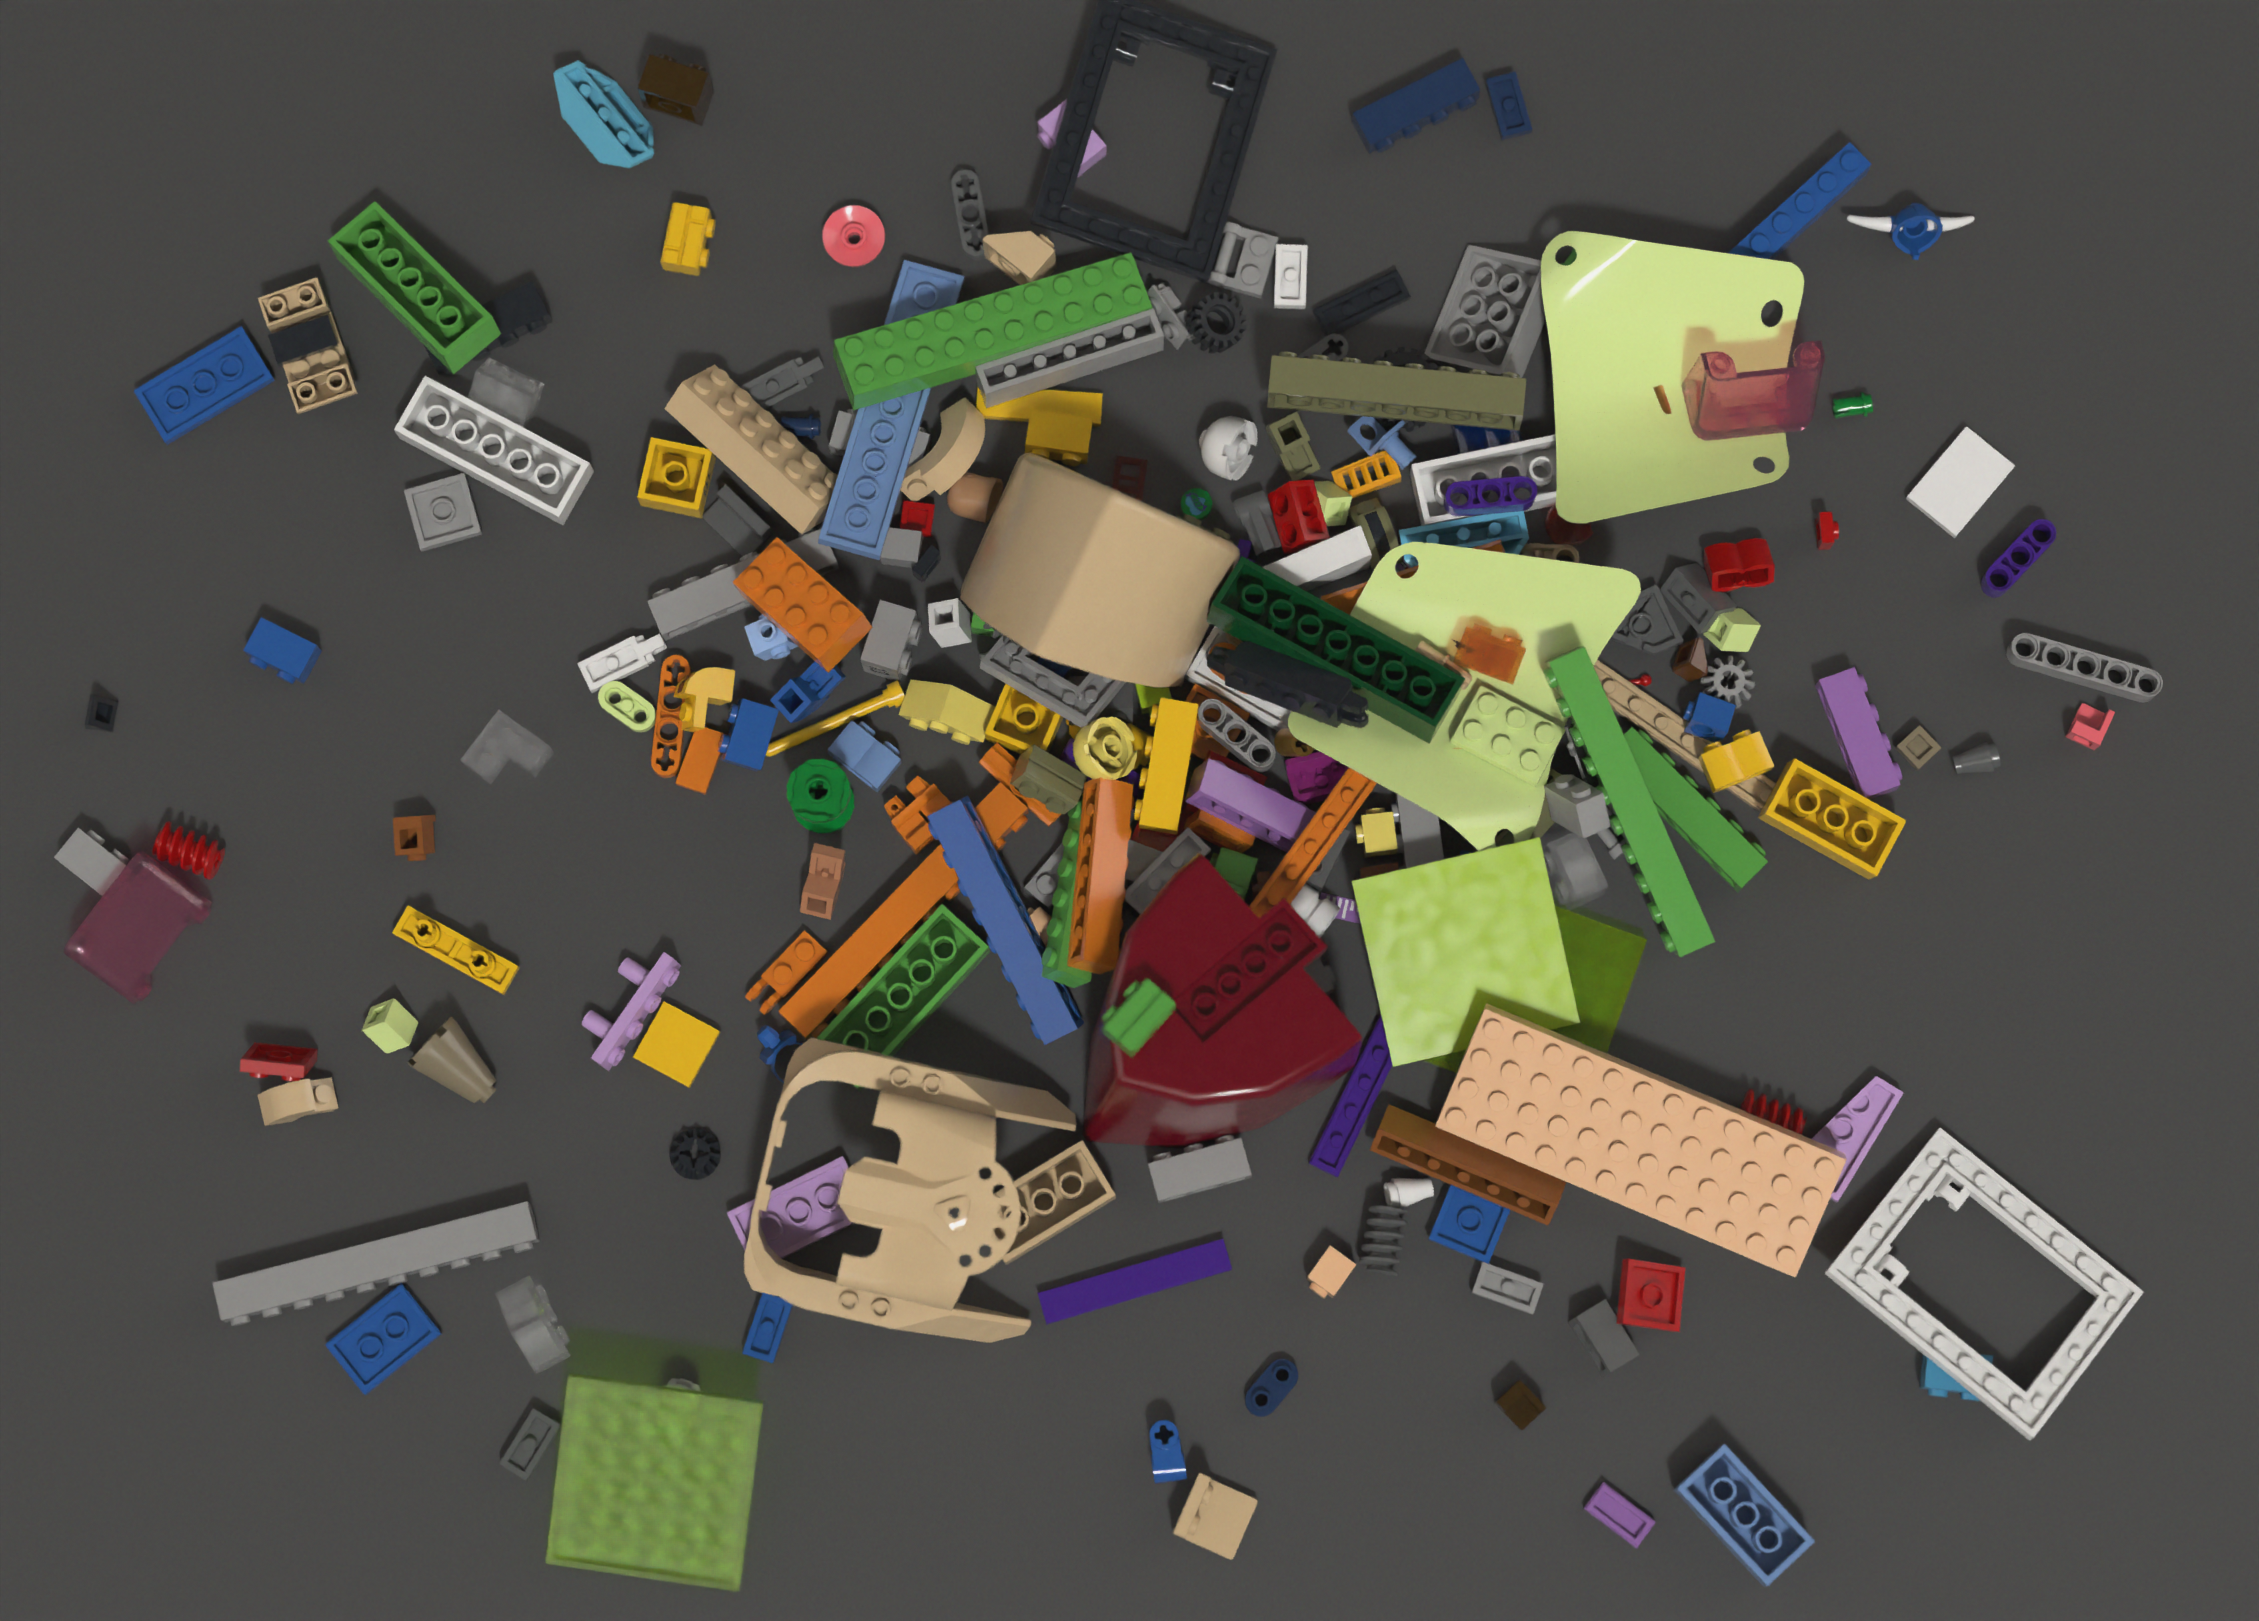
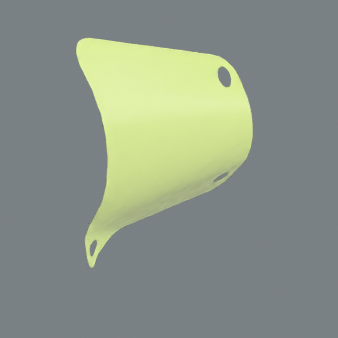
M1567 231L1552 239L1542 255L1541 291L1552 363L1556 436V509L1559 516L1571 523H1589L1761 486L1778 480L1789 467V454L1784 421L1785 382L1791 343L1804 288L1803 273L1798 266L1792 262L1579 231ZM1563 246H1572L1577 253L1575 261L1570 265H1561L1556 262L1555 255L1557 251ZM1776 300L1782 305L1783 315L1777 325L1767 327L1762 322L1761 312L1767 302ZM1663 386L1671 408V414H1665L1653 389L1654 387ZM1758 457H1767L1774 462L1775 469L1771 473H1761L1754 468L1753 461Z
M1410 542L1402 544L1387 552L1377 564L1350 616L1413 650L1423 640L1444 656L1449 655L1451 662L1471 674L1472 681L1465 690L1460 691L1459 696L1430 744L1369 710L1365 711L1369 717V723L1362 728H1354V726H1348L1343 723L1338 728L1291 711L1288 717L1290 732L1296 739L1440 817L1456 829L1478 851L1497 847L1495 836L1501 829H1508L1512 832L1514 843L1528 840L1532 836L1540 818L1545 796L1544 786L1547 785L1553 756L1535 787L1463 749H1453L1460 747L1450 743L1480 686L1564 728L1569 717H1563L1558 708L1556 699L1561 697L1557 688H1550L1543 674V670L1547 669L1545 662L1579 646H1583L1594 666L1617 627L1637 602L1641 592L1640 581L1633 573L1619 568L1436 543ZM1410 554L1417 558L1418 569L1412 577L1404 579L1397 575L1395 566L1400 557ZM1453 640L1458 641L1477 651H1472V653H1466L1467 650L1462 647L1459 650L1455 646L1456 643Z

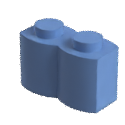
M851 720L828 748V754L866 785L878 792L900 766L901 759L898 757L900 751L888 741H885L883 744L873 737L875 734L874 730L861 721L859 724H856Z

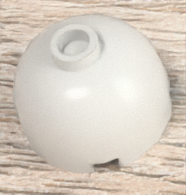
M1228 416L1217 419L1208 429L1204 430L1199 439V446L1201 447L1203 462L1209 471L1228 480L1240 479L1252 462L1253 456L1248 455L1251 445H1257V428L1253 422L1239 417Z

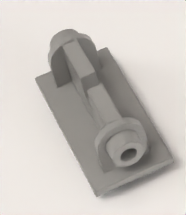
M1163 283L1158 286L1152 285L1147 292L1151 305L1154 308L1165 338L1178 350L1186 339L1190 341L1195 338L1194 334L1190 335L1187 331L1191 326H1185V321L1190 317L1186 316V310L1178 314L1175 313L1174 310L1182 304L1169 286L1166 287Z

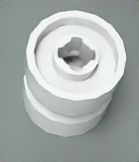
M1306 883L1291 903V906L1320 938L1341 908L1327 898L1320 900L1318 898L1319 892Z

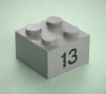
M880 600L871 625L873 628L869 631L860 660L864 672L900 682L902 675L907 676L909 674L913 661L910 650L912 645L918 646L923 628L920 627L921 621L918 620L917 611Z

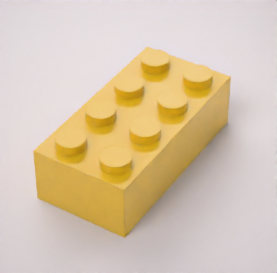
M1160 698L1159 705L1153 704L1150 726L1155 727L1154 737H1147L1145 757L1150 758L1149 768L1142 767L1139 789H1145L1143 800L1137 799L1134 820L1139 821L1140 829L1177 835L1199 704Z
M1797 759L1787 762L1758 816L1760 820L1868 880L1878 876L1907 821Z

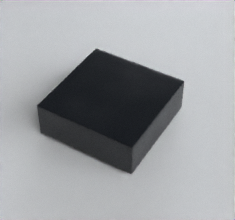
M931 545L913 567V576L921 582H925L941 561L940 551Z

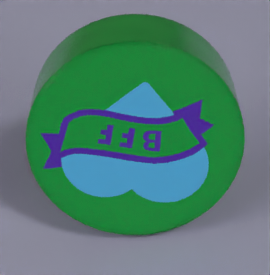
M1193 488L1182 496L1181 511L1184 516L1187 514L1201 521L1211 513L1212 499L1205 490Z

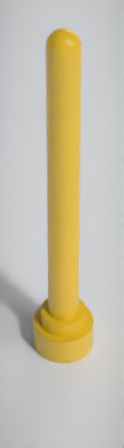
M896 680L887 684V688L882 690L883 694L769 743L766 756H774L887 705L889 708L892 706L900 707L905 695L899 681Z

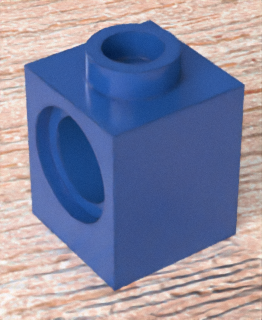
M1700 692L1694 702L1689 701L1683 714V719L1687 720L1684 732L1714 743L1722 742L1728 733L1736 705Z

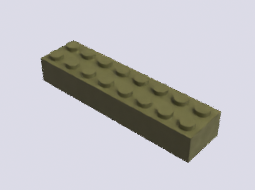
M1280 352L1278 356L1272 355L1267 407L1519 431L1524 412L1526 378H1520L1519 374L1504 372L1500 376L1488 375L1487 371L1478 369L1469 370V373L1456 372L1455 368L1446 366L1438 367L1437 370L1424 369V366L1420 364H1406L1405 367H1395L1393 363L1388 361H1374L1373 364H1363L1361 360L1356 358H1343L1341 362L1330 361L1329 357L1324 355H1311L1309 359L1298 358L1297 354L1292 352Z

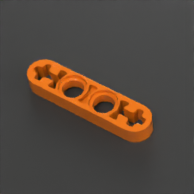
M680 655L667 657L661 667L651 766L655 773L662 778L675 776L681 767L685 731L682 730V721H680L679 714L685 699H682L681 705L676 709H668L664 705L665 697L670 693H675L677 687H665L666 683L673 685V675L668 671V668H673L675 663L679 662L681 668L685 669L684 672L678 674V684L686 675L691 673V667L687 659ZM674 724L678 727V735L675 739L665 740L661 737V729L664 725ZM659 744L666 747L677 746L676 751L670 749L669 758L675 763L674 766H668L667 771H663L662 766L657 764L658 761L664 760L665 756L664 748L658 749Z

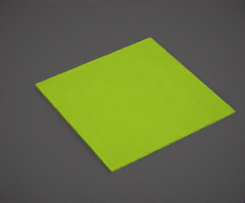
M1540 837L1351 881L1393 1067L1467 1050L1486 1003L1549 1030L1580 1023Z

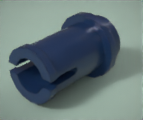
M810 414L809 417L785 416L781 418V425L795 436H809L810 439H814L815 436L821 435L820 417H814V414Z

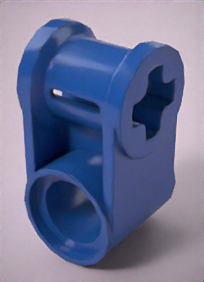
M1168 1420L1157 1421L1150 1430L1151 1461L1155 1484L1185 1480L1187 1475L1178 1429L1173 1422ZM1161 1425H1166L1167 1430H1173L1174 1436L1169 1437V1443L1162 1444L1161 1439H1155V1433L1160 1431Z

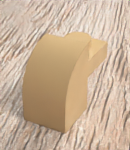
M332 1078L298 1080L273 1087L258 1094L265 1126L293 1122L305 1115L331 1112L338 1109Z

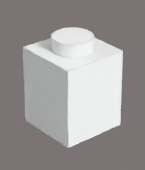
M958 598L928 604L929 632L941 648L972 642L970 613Z

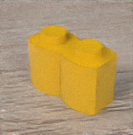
M1750 729L1732 736L1734 741L1722 746L1721 741H1718L1703 748L1704 753L1698 759L1713 793L1773 769L1774 764L1760 731L1751 734Z

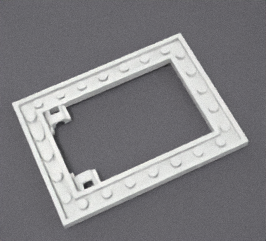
M1942 1128L1936 1130L1824 1273L2028 1440L2033 1439L2143 1294L2139 1287ZM1951 1181L1961 1188L1959 1192L1949 1185ZM1934 1195L1936 1197L1941 1196L1949 1202L1948 1206L1956 1212L1968 1196L1972 1197L2096 1298L2026 1391L2021 1389L1898 1289V1286L1909 1274V1271L1906 1270L1902 1263L1888 1254L1892 1249L1889 1245L1925 1199L1930 1201ZM1884 1268L1893 1274L1890 1281L1880 1274Z

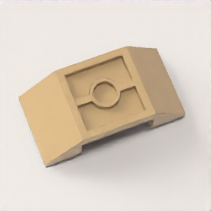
M317 277L258 298L267 327L271 333L328 315L339 346L283 365L289 382L287 385L297 414L358 394L354 375L337 325Z

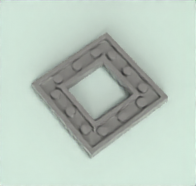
M1004 636L996 642L980 663V669L1081 728L1088 725L1090 721L1095 720L1126 683L1125 681L1110 679L1090 672L1082 683L1076 686L1031 660L1029 657L1032 652L1021 645H1016L1012 639L1007 644H1004Z

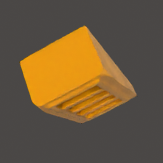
M1386 451L1376 453L1371 457H1366L1331 472L1334 483L1350 494L1352 498L1399 483L1402 478L1397 463ZM1383 462L1386 463L1388 472L1390 474L1385 477L1380 466V463ZM1373 466L1377 480L1372 481L1368 467ZM1361 470L1365 485L1360 486L1355 473ZM1347 474H1349L1354 488L1348 491L1343 478Z

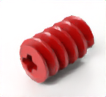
M167 821L156 837L152 855L155 856L157 854V859L162 862L168 859L169 864L172 866H177L180 863L181 869L185 871L192 868V872L195 875H200L204 872V878L208 880L213 879L225 855L224 848L221 851L218 850V840L214 839L207 846V836L202 835L196 842L194 841L195 831L191 830L184 837L183 826L179 825L173 833L171 832L172 823Z
M1749 1089L1745 1093L1739 1108L1802 1135L1808 1116L1806 1115L1803 1119V1110L1800 1107L1796 1108L1791 1114V1105L1787 1102L1778 1109L1779 1101L1776 1098H1773L1766 1105V1094L1763 1093L1754 1100L1753 1089Z

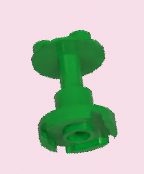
M810 759L791 773L786 785L787 799L798 823L807 830L818 834L832 833L843 829L851 819L855 808L854 793L845 772L832 761Z

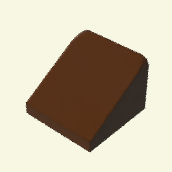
M1700 637L1681 644L1673 664L1672 672L1686 681L1692 682L1708 674L1704 643Z

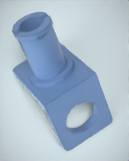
M1362 416L1347 430L1370 457L1379 449L1381 451L1384 449L1402 470L1417 457L1398 437V431L1405 425L1403 420L1387 432L1374 417ZM1362 425L1371 426L1376 433L1375 439H1365L1360 433V427Z

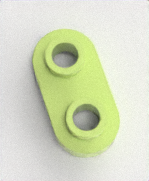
M610 681L601 687L598 700L601 707L607 713L635 732H646L654 726L656 711L646 699L618 681ZM613 694H619L621 700L617 704H612L610 697ZM639 712L646 713V719L642 722L635 720V716Z

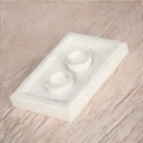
M1966 426L1906 499L1955 538L2013 470L2015 465Z

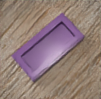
M1604 1482L1583 1508L1634 1548L1639 1546L1656 1523Z

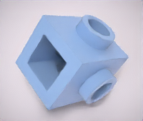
M763 614L759 616L758 621L745 626L754 656L765 661L771 658L780 659L790 654L791 649L798 647Z

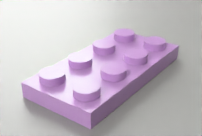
M843 1156L771 1191L767 1211H762L761 1227L768 1245L781 1259L854 1224V1222H850L838 1204L844 1172L849 1168ZM755 1199L727 1212L744 1250L746 1249Z

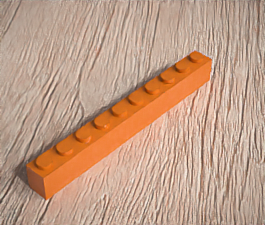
M1001 782L975 808L997 853L1007 843L1004 838L1012 830L1017 833L1029 820L1026 817L1029 813L1028 807ZM942 844L915 869L778 1011L806 1040L811 1037L817 1038L828 1026L826 1022L834 1014L839 1015L851 1002L849 998L857 990L860 992L872 979L871 976L878 968L882 969L894 956L893 953L916 932L915 930L938 909L937 907L945 899L950 902L959 894L960 889L957 884L959 877L954 868H950L943 857V851L945 850Z

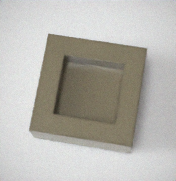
M1919 725L1895 749L1918 771L1941 747Z

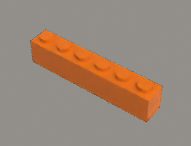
M1101 777L1084 783L1067 966L1099 975L1115 968L1120 953L1119 938L1123 928V919L1121 918L1122 905L1126 896V889L1124 887L1125 872L1129 865L1127 850L1132 832L1130 817L1134 806V797L1132 796L1133 784L1119 780L1103 779Z

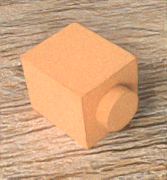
M1329 1246L1307 1277V1280L1311 1282L1309 1288L1322 1298H1325L1327 1294L1333 1298L1356 1264L1332 1246Z

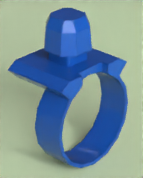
M764 1025L756 1033L758 1040L765 1047L760 1053L759 1058L765 1064H770L775 1077L784 1083V1080L779 1078L775 1070L776 1055L786 1045H802L803 1042L796 1040V1034L790 1029L783 1030L779 1034L771 1026Z

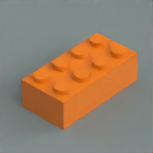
M778 537L733 581L740 594L827 673L873 628L865 615Z

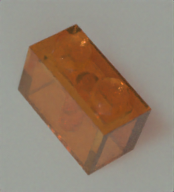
M1474 623L1473 629L1466 627L1453 663L1513 685L1526 652V648L1521 647L1522 640L1504 634L1503 640L1491 636L1492 629Z

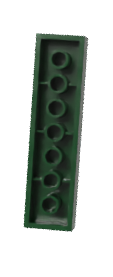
M1241 556L1212 602L1208 614V623L1243 642H1253L1350 679L1352 692L1367 698L1369 711L1429 744L1459 696L1465 678L1243 556Z

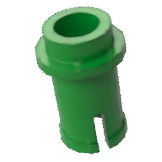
M1860 392V396L1832 399L1835 419L1860 414L1863 417H1867V413H1873L1871 394L1865 395L1864 392Z

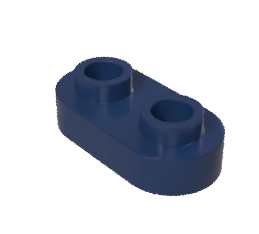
M1279 1359L1271 1363L1248 1390L1245 1397L1247 1410L1257 1417L1270 1415L1298 1381L1296 1366L1291 1361ZM1280 1369L1286 1370L1289 1375L1288 1379L1284 1382L1276 1378V1373ZM1264 1394L1267 1397L1268 1402L1265 1406H1258L1256 1404L1255 1398L1257 1395Z

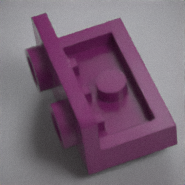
M1322 752L1312 753L1303 757L1293 756L1291 759L1285 760L1286 776L1293 800L1305 805L1326 800L1349 768Z

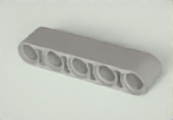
M2030 633L2017 635L2006 649L2008 660L2017 667L2137 702L2145 703L2150 701L2163 687L2161 675L2153 669ZM2023 643L2027 645L2030 649V656L2024 657L2019 655L2016 651V644ZM2047 653H2056L2060 657L2061 664L2058 666L2050 664L2046 658ZM2077 662H2087L2091 667V674H2082L2078 670ZM2115 670L2119 672L2122 682L2119 684L2111 682L2108 677V671ZM2139 680H2148L2152 684V692L2142 691L2139 687Z

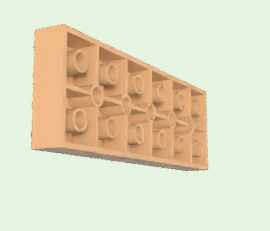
M1487 1003L1435 1125L1437 1128L1795 1278L1847 1160L1845 1153Z

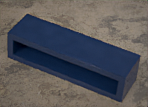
M1461 58L1353 112L1352 124L1367 152L1370 154L1377 150L1378 153H1381L1394 145V141L1402 137L1409 139L1416 136L1422 131V127L1430 123L1438 125L1449 118L1450 113L1458 109L1461 112L1470 109L1477 103L1476 100L1479 99L1480 88L1465 60Z

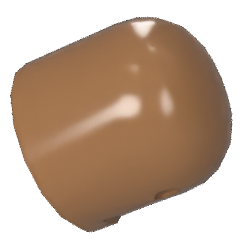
M966 472L948 489V507L951 512L958 516L988 523L1002 496L1003 482L995 477L989 478Z

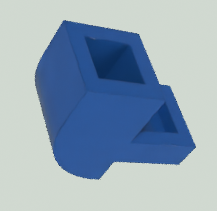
M814 661L800 677L791 678L770 701L790 723L798 722L824 704L830 698L828 695L846 676L837 666L827 673Z

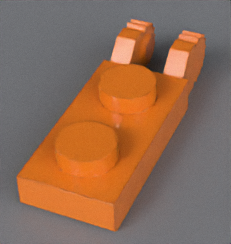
M804 930L761 975V979L748 991L745 998L753 1001L767 985H770L776 992L759 1009L761 1013L766 1015L782 998L786 999L826 957L828 951Z

